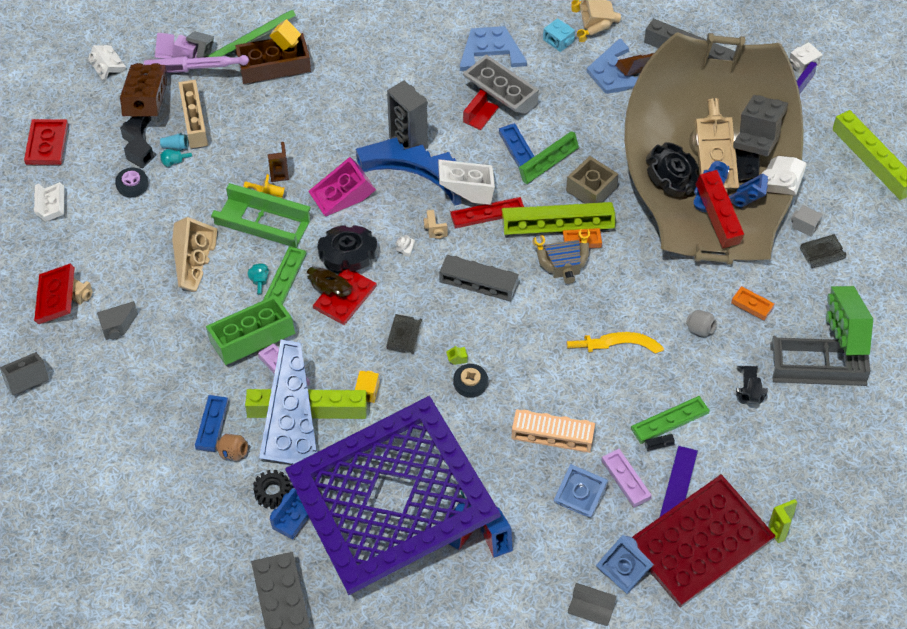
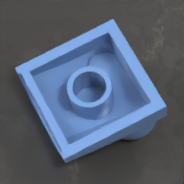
M570 464L553 501L562 507L591 518L601 497L605 493L608 480Z
M624 535L617 540L596 564L626 594L633 589L654 565L638 549L636 541L632 537Z

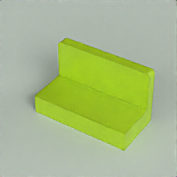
M796 499L773 508L768 528L776 535L777 543L786 540L798 503Z

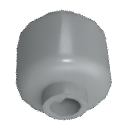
M695 310L687 317L686 324L691 333L707 337L715 331L717 321L712 313Z

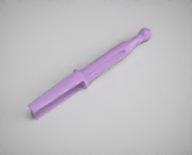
M246 55L234 58L220 56L192 59L184 56L144 60V65L159 63L160 65H166V73H187L190 69L227 67L232 64L246 65L249 62V58Z

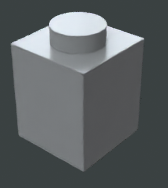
M802 205L800 210H796L791 218L793 221L792 228L812 237L820 225L823 214Z

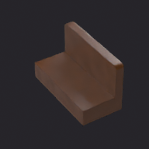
M654 53L620 59L615 66L625 76L641 73Z
M281 142V153L268 154L271 182L289 180L284 142Z

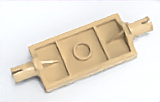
M713 98L708 99L709 115L707 118L695 120L700 174H703L704 170H709L714 161H721L730 167L724 183L726 192L727 190H737L739 182L735 148H733L734 131L732 117L725 118L720 114L718 98H715V101Z

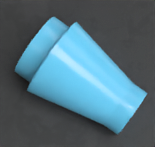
M182 133L163 137L160 139L161 148L183 151V149L188 148V137Z

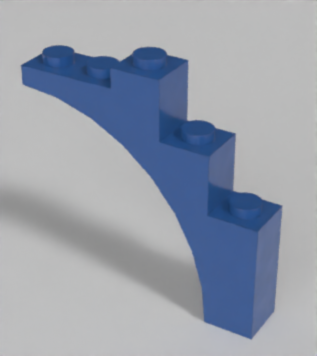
M397 137L356 148V160L364 172L392 169L414 173L439 186L449 196L454 206L461 204L462 196L439 184L438 159L456 161L455 158H452L450 152L431 157L429 151H426L423 145L404 150L403 144H399Z

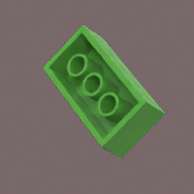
M831 286V293L827 296L829 311H826L827 323L829 322L831 331H834L840 348H843L846 355H870L873 329L872 315L854 286Z
M276 295L206 326L210 343L225 365L296 334L291 315Z

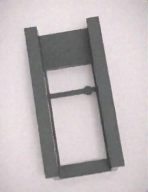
M773 336L772 342H770V350H774L775 363L772 375L773 383L868 385L867 381L871 372L869 355H846L843 348H840L838 340L778 338ZM782 351L825 352L826 366L783 364ZM829 352L844 353L846 367L830 366Z

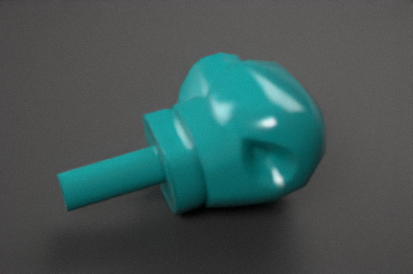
M166 149L160 154V160L166 167L182 163V158L192 157V153L181 154L179 150L175 151L172 149Z
M258 263L248 269L247 274L249 279L253 281V284L257 285V294L262 295V285L267 283L269 269L266 264Z

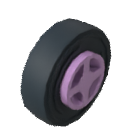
M126 168L117 174L115 185L121 195L129 198L137 197L147 190L148 177L140 168Z

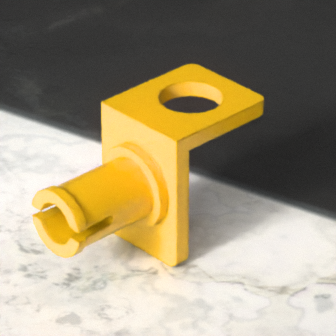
M266 174L262 186L246 181L243 185L245 188H254L256 191L279 198L283 197L285 187L269 184V174Z

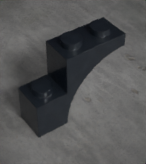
M132 116L120 127L122 138L129 142L124 147L127 160L143 169L154 159L152 147L143 139L144 130L152 119L151 116Z

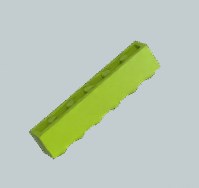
M851 110L836 116L832 130L900 201L906 198L907 168Z
M612 202L502 208V226L504 235L594 228L611 229L615 228V209Z
M272 389L246 390L245 408L247 418L267 417ZM308 390L312 419H366V390Z

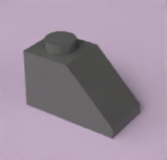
M134 301L97 312L105 340L117 339L125 335L138 315Z

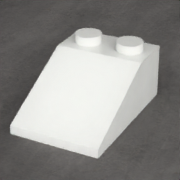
M438 159L440 185L472 203L491 205L495 188L492 165Z

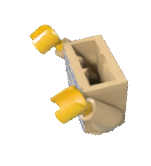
M572 0L571 2L572 12L577 13L581 10L584 28L588 29L586 31L584 29L577 31L579 42H585L589 34L591 36L600 31L608 30L613 22H620L621 14L613 11L612 3L608 0Z

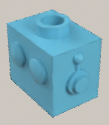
M558 18L544 28L543 40L559 52L574 42L575 30Z

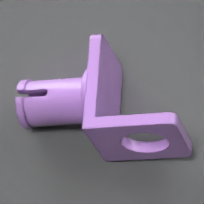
M157 33L154 57L172 58L174 34Z

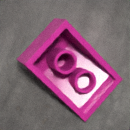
M349 157L308 192L324 216H328L362 202L376 189L362 168Z

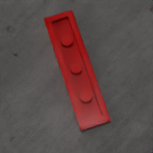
M521 197L493 202L491 205L484 204L450 211V216L456 229L502 219V208L524 207Z

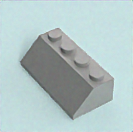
M485 55L463 73L465 78L515 112L527 114L538 104L539 90L488 55Z

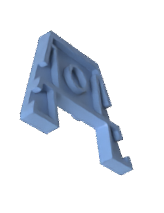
M505 26L471 28L461 59L460 71H466L475 64L474 57L509 54L511 67L527 66V60Z
M621 38L587 67V73L605 94L627 91V89L634 87L639 77H634L633 75L625 76L615 66L619 60L617 57L629 52V47Z

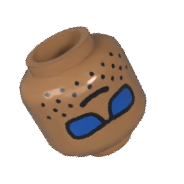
M224 434L218 440L216 449L222 459L239 461L247 454L248 444L241 435Z

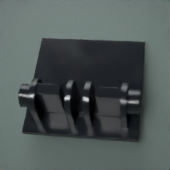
M735 148L738 180H751L759 176L760 154Z

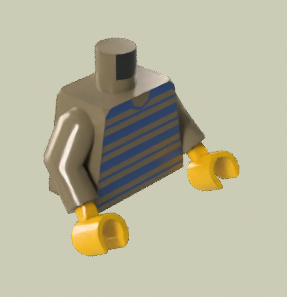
M580 229L578 233L581 239L580 243L579 240L546 244L543 248L545 237L540 235L541 243H538L536 237H534L532 243L538 248L536 252L540 266L548 273H552L554 278L563 277L566 284L573 283L575 281L574 275L580 274V269L585 266L589 257V243L587 242L590 236L589 229H587L586 237L581 235Z

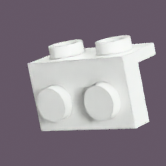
M93 45L88 60L102 80L107 79L109 72L122 73L125 71L126 66L112 46Z
M59 182L50 187L43 188L39 183L36 184L34 193L35 214L45 222L64 215V185Z

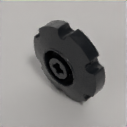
M665 142L662 146L656 145L646 157V162L649 164L647 168L648 175L656 186H661L664 189L665 193L675 197H682L685 193L689 195L696 189V182L699 178L697 174L699 171L698 164L690 153L687 154L683 151L681 146Z
M358 225L334 227L326 231V236L320 237L317 244L319 259H323V264L335 271L348 269L351 272L365 268L370 264L369 260L375 259L378 253L376 237H372L370 230Z

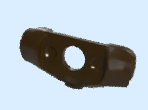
M315 266L307 270V274H309L307 279L311 280L312 286L318 291L325 292L326 295L334 292L340 297L351 294L353 286L337 274L325 268ZM326 277H332V278H335V279H333V280H327V279H325V278H326Z

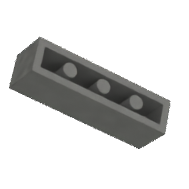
M446 255L439 271V282L511 302L518 286L519 274L498 269L494 266L480 264L476 261L465 260L458 256Z

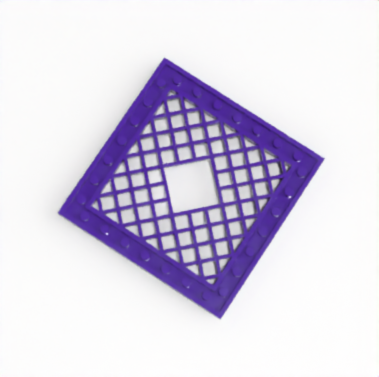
M430 395L285 468L348 595L501 517L498 508ZM413 429L422 430L419 438L410 436ZM408 430L406 435H401V433ZM426 431L430 436L431 440L423 439L426 434ZM395 438L404 440L401 447L392 446ZM389 440L388 445L382 444L383 442ZM408 441L417 442L414 450L405 448ZM421 443L430 445L428 452L418 451ZM434 446L437 448L440 455L432 453ZM377 447L386 449L383 456L374 455ZM371 449L370 454L363 453V452H365V451ZM390 450L399 451L396 459L387 457ZM403 452L412 454L410 461L400 460ZM416 455L425 456L423 464L414 463ZM358 457L367 458L364 466L356 464ZM353 458V460H352L351 463L345 462V461H347V460ZM430 458L439 459L436 467L427 465ZM372 459L380 461L378 468L369 467ZM443 460L447 465L448 469L440 468ZM385 462L394 463L391 471L382 469ZM398 464L407 466L404 474L395 472ZM340 466L349 467L346 475L338 474ZM335 467L333 472H328V470ZM411 467L420 468L418 476L408 475ZM353 469L362 470L359 478L351 476ZM425 469L434 471L431 479L422 477ZM367 471L375 472L373 480L363 479ZM438 472L447 474L445 482L435 480ZM380 474L415 480L402 513L366 506ZM322 475L331 477L328 484L319 483ZM452 475L457 484L449 483ZM335 478L344 479L341 487L332 486ZM348 480L357 482L354 490L345 488ZM420 482L429 483L426 491L417 489ZM361 483L370 485L367 492L358 491ZM433 484L443 486L440 494L431 492ZM317 487L325 489L323 495L320 494ZM447 487L456 489L454 496L444 495ZM330 490L339 491L336 499L326 498ZM460 490L463 492L466 499L458 498ZM343 492L352 494L349 502L340 500ZM415 494L424 495L421 503L412 502ZM356 495L365 497L362 505L353 503ZM428 497L438 498L435 506L426 505ZM442 499L451 501L449 509L439 507ZM325 502L333 503L330 511ZM456 502L465 504L462 512L453 510ZM337 505L346 506L343 514L334 513ZM410 506L419 508L416 516L407 514ZM351 507L360 509L357 517L348 516ZM423 509L432 510L430 519L420 517ZM364 510L373 512L370 520L361 518ZM437 512L447 513L444 521L434 520ZM377 513L386 514L383 523L374 521ZM391 516L400 517L397 526L388 524ZM333 517L341 519L338 526ZM404 519L414 520L411 528L401 527ZM345 520L355 521L351 530L342 528ZM418 521L428 523L425 531L415 530ZM359 523L368 524L365 532L356 531ZM372 525L381 527L378 535L369 534ZM386 528L395 530L392 538L383 537ZM399 531L409 533L405 541L396 539ZM341 532L349 534L346 542ZM353 535L362 537L359 545L350 543ZM367 538L376 540L373 548L364 546ZM380 541L390 543L386 551L377 549ZM349 548L357 549L354 557ZM361 551L371 552L367 561L358 559Z

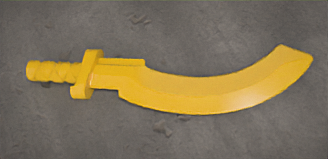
M635 332L609 333L600 336L599 339H591L590 335H584L585 340L566 342L567 348L583 347L587 348L588 352H593V349H608L611 345L621 343L638 344L655 354L664 351V347L653 338Z

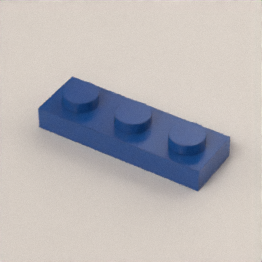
M515 123L499 128V134L518 167L534 157Z
M208 395L195 442L196 450L216 451V445L229 403L228 397Z

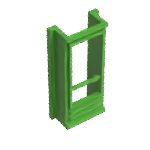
M228 184L226 188L228 199L221 212L214 210L211 218H214L215 225H221L297 248L310 223V206L235 184ZM247 207L261 211L258 213L259 216L255 222L242 218ZM264 212L301 223L294 234L258 222L264 216Z

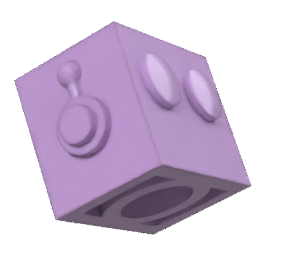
M179 35L173 44L172 58L184 56L189 59L196 58L199 44L186 41V36Z

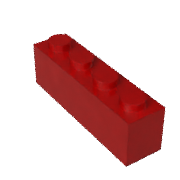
M718 171L700 174L696 187L722 249L740 244L744 232Z

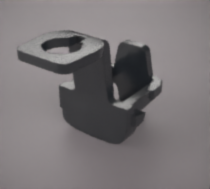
M737 366V369H743V388H736L737 400L742 403L763 402L767 396L768 388H763L761 379L757 377L758 366Z

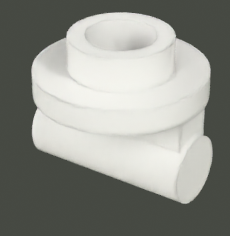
M408 235L400 236L395 244L397 246L396 250L403 253L404 256L410 257L415 240Z

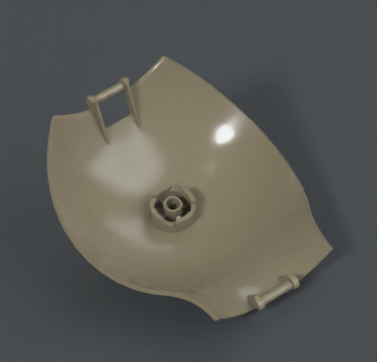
M677 32L657 49L641 71L633 87L626 111L625 151L633 182L657 221L661 237V249L694 256V261L700 262V260L725 262L727 265H732L733 260L771 259L776 231L794 195L766 192L765 196L742 208L732 203L744 236L740 244L722 249L708 213L701 212L695 208V190L689 195L685 193L682 197H675L665 193L664 189L661 186H656L648 175L647 168L649 164L646 162V157L656 145L662 146L665 142L681 146L685 153H690L699 167L695 120L707 118L709 115L707 100L713 98L715 101V98H718L720 114L725 118L732 117L735 140L740 132L743 110L753 95H761L766 98L787 102L788 109L782 117L780 137L769 156L760 155L759 175L767 170L771 159L777 156L794 157L802 161L804 130L801 99L793 68L780 43L744 45V36L734 38L715 36L713 33H708L707 40L705 41ZM712 44L737 45L733 60L708 58ZM750 179L738 180L739 186L748 182ZM727 190L728 196L737 192V190ZM701 251L725 253V255L701 253Z

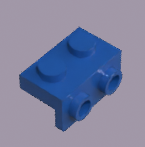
M762 173L740 185L737 192L729 196L731 203L742 208L765 196L768 187V176Z
M294 488L284 495L281 504L270 515L272 529L292 540L309 519L297 494V490Z

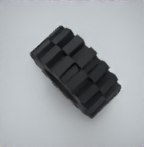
M267 470L266 475L262 472L260 473L261 478L259 476L256 477V482L254 481L253 483L254 496L260 506L263 504V507L266 509L268 506H270V509H274L275 505L278 508L284 495L291 491L290 481L287 475L284 476L283 472L278 474L277 470H274L273 473ZM271 484H276L280 487V491L273 495L266 494L264 490Z

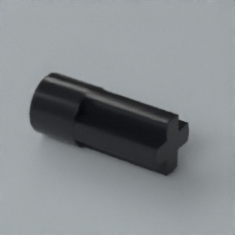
M672 434L644 440L647 451L675 445Z

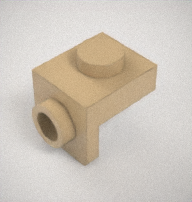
M427 210V218H423L424 229H428L429 238L440 239L447 237V223L436 224L434 210Z

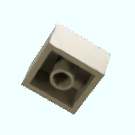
M589 156L567 177L566 191L584 203H602L617 188L619 174Z

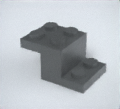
M753 95L741 114L740 132L733 142V148L769 156L780 137L782 117L788 109V103L761 95Z

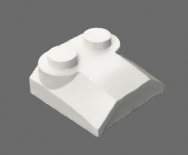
M777 156L771 159L767 170L763 172V174L768 176L766 192L796 195L807 166L806 162L794 157Z

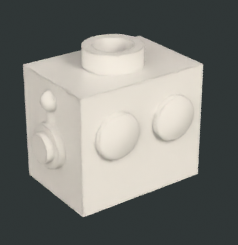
M808 42L792 51L789 61L791 66L801 75L810 62L817 63V67H819L823 54Z

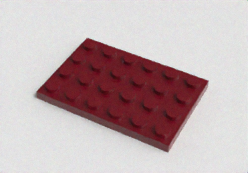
M722 474L632 536L637 543L638 549L654 564L649 571L680 608L776 537Z

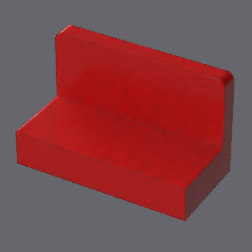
M483 89L477 93L463 111V123L478 130H482L498 110L497 105L487 101V92Z

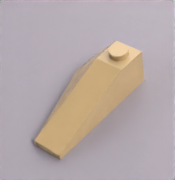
M189 217L174 223L172 242L178 287L196 292L203 276L202 268L210 260L208 254L216 246L217 228Z

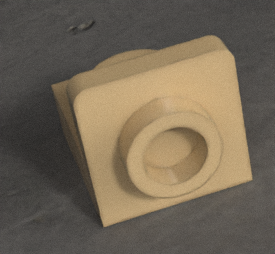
M74 278L72 300L81 305L92 296V287L90 282L86 281L83 284Z

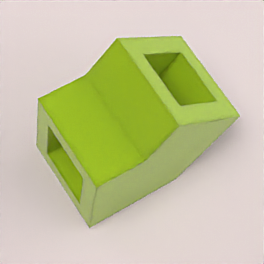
M454 346L446 351L450 363L454 365L468 363L465 347L458 348Z

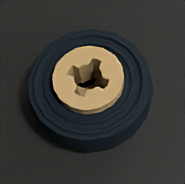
M468 363L460 366L455 371L453 385L460 395L476 397L485 392L488 386V375L481 366Z

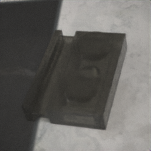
M835 234L800 245V250L807 262H810L812 269L843 260L847 255L842 250L843 247Z
M395 314L386 349L403 353L407 351L414 354L423 320Z

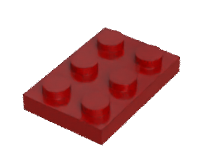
M67 119L31 120L24 157L25 165H61L68 129Z
M71 263L39 274L34 321L37 324L71 313L75 270Z
M348 269L342 270L338 276L346 279L353 286L351 294L340 297L334 292L329 295L323 292L313 304V309L342 325L349 321L377 287L376 282L355 271L350 272Z

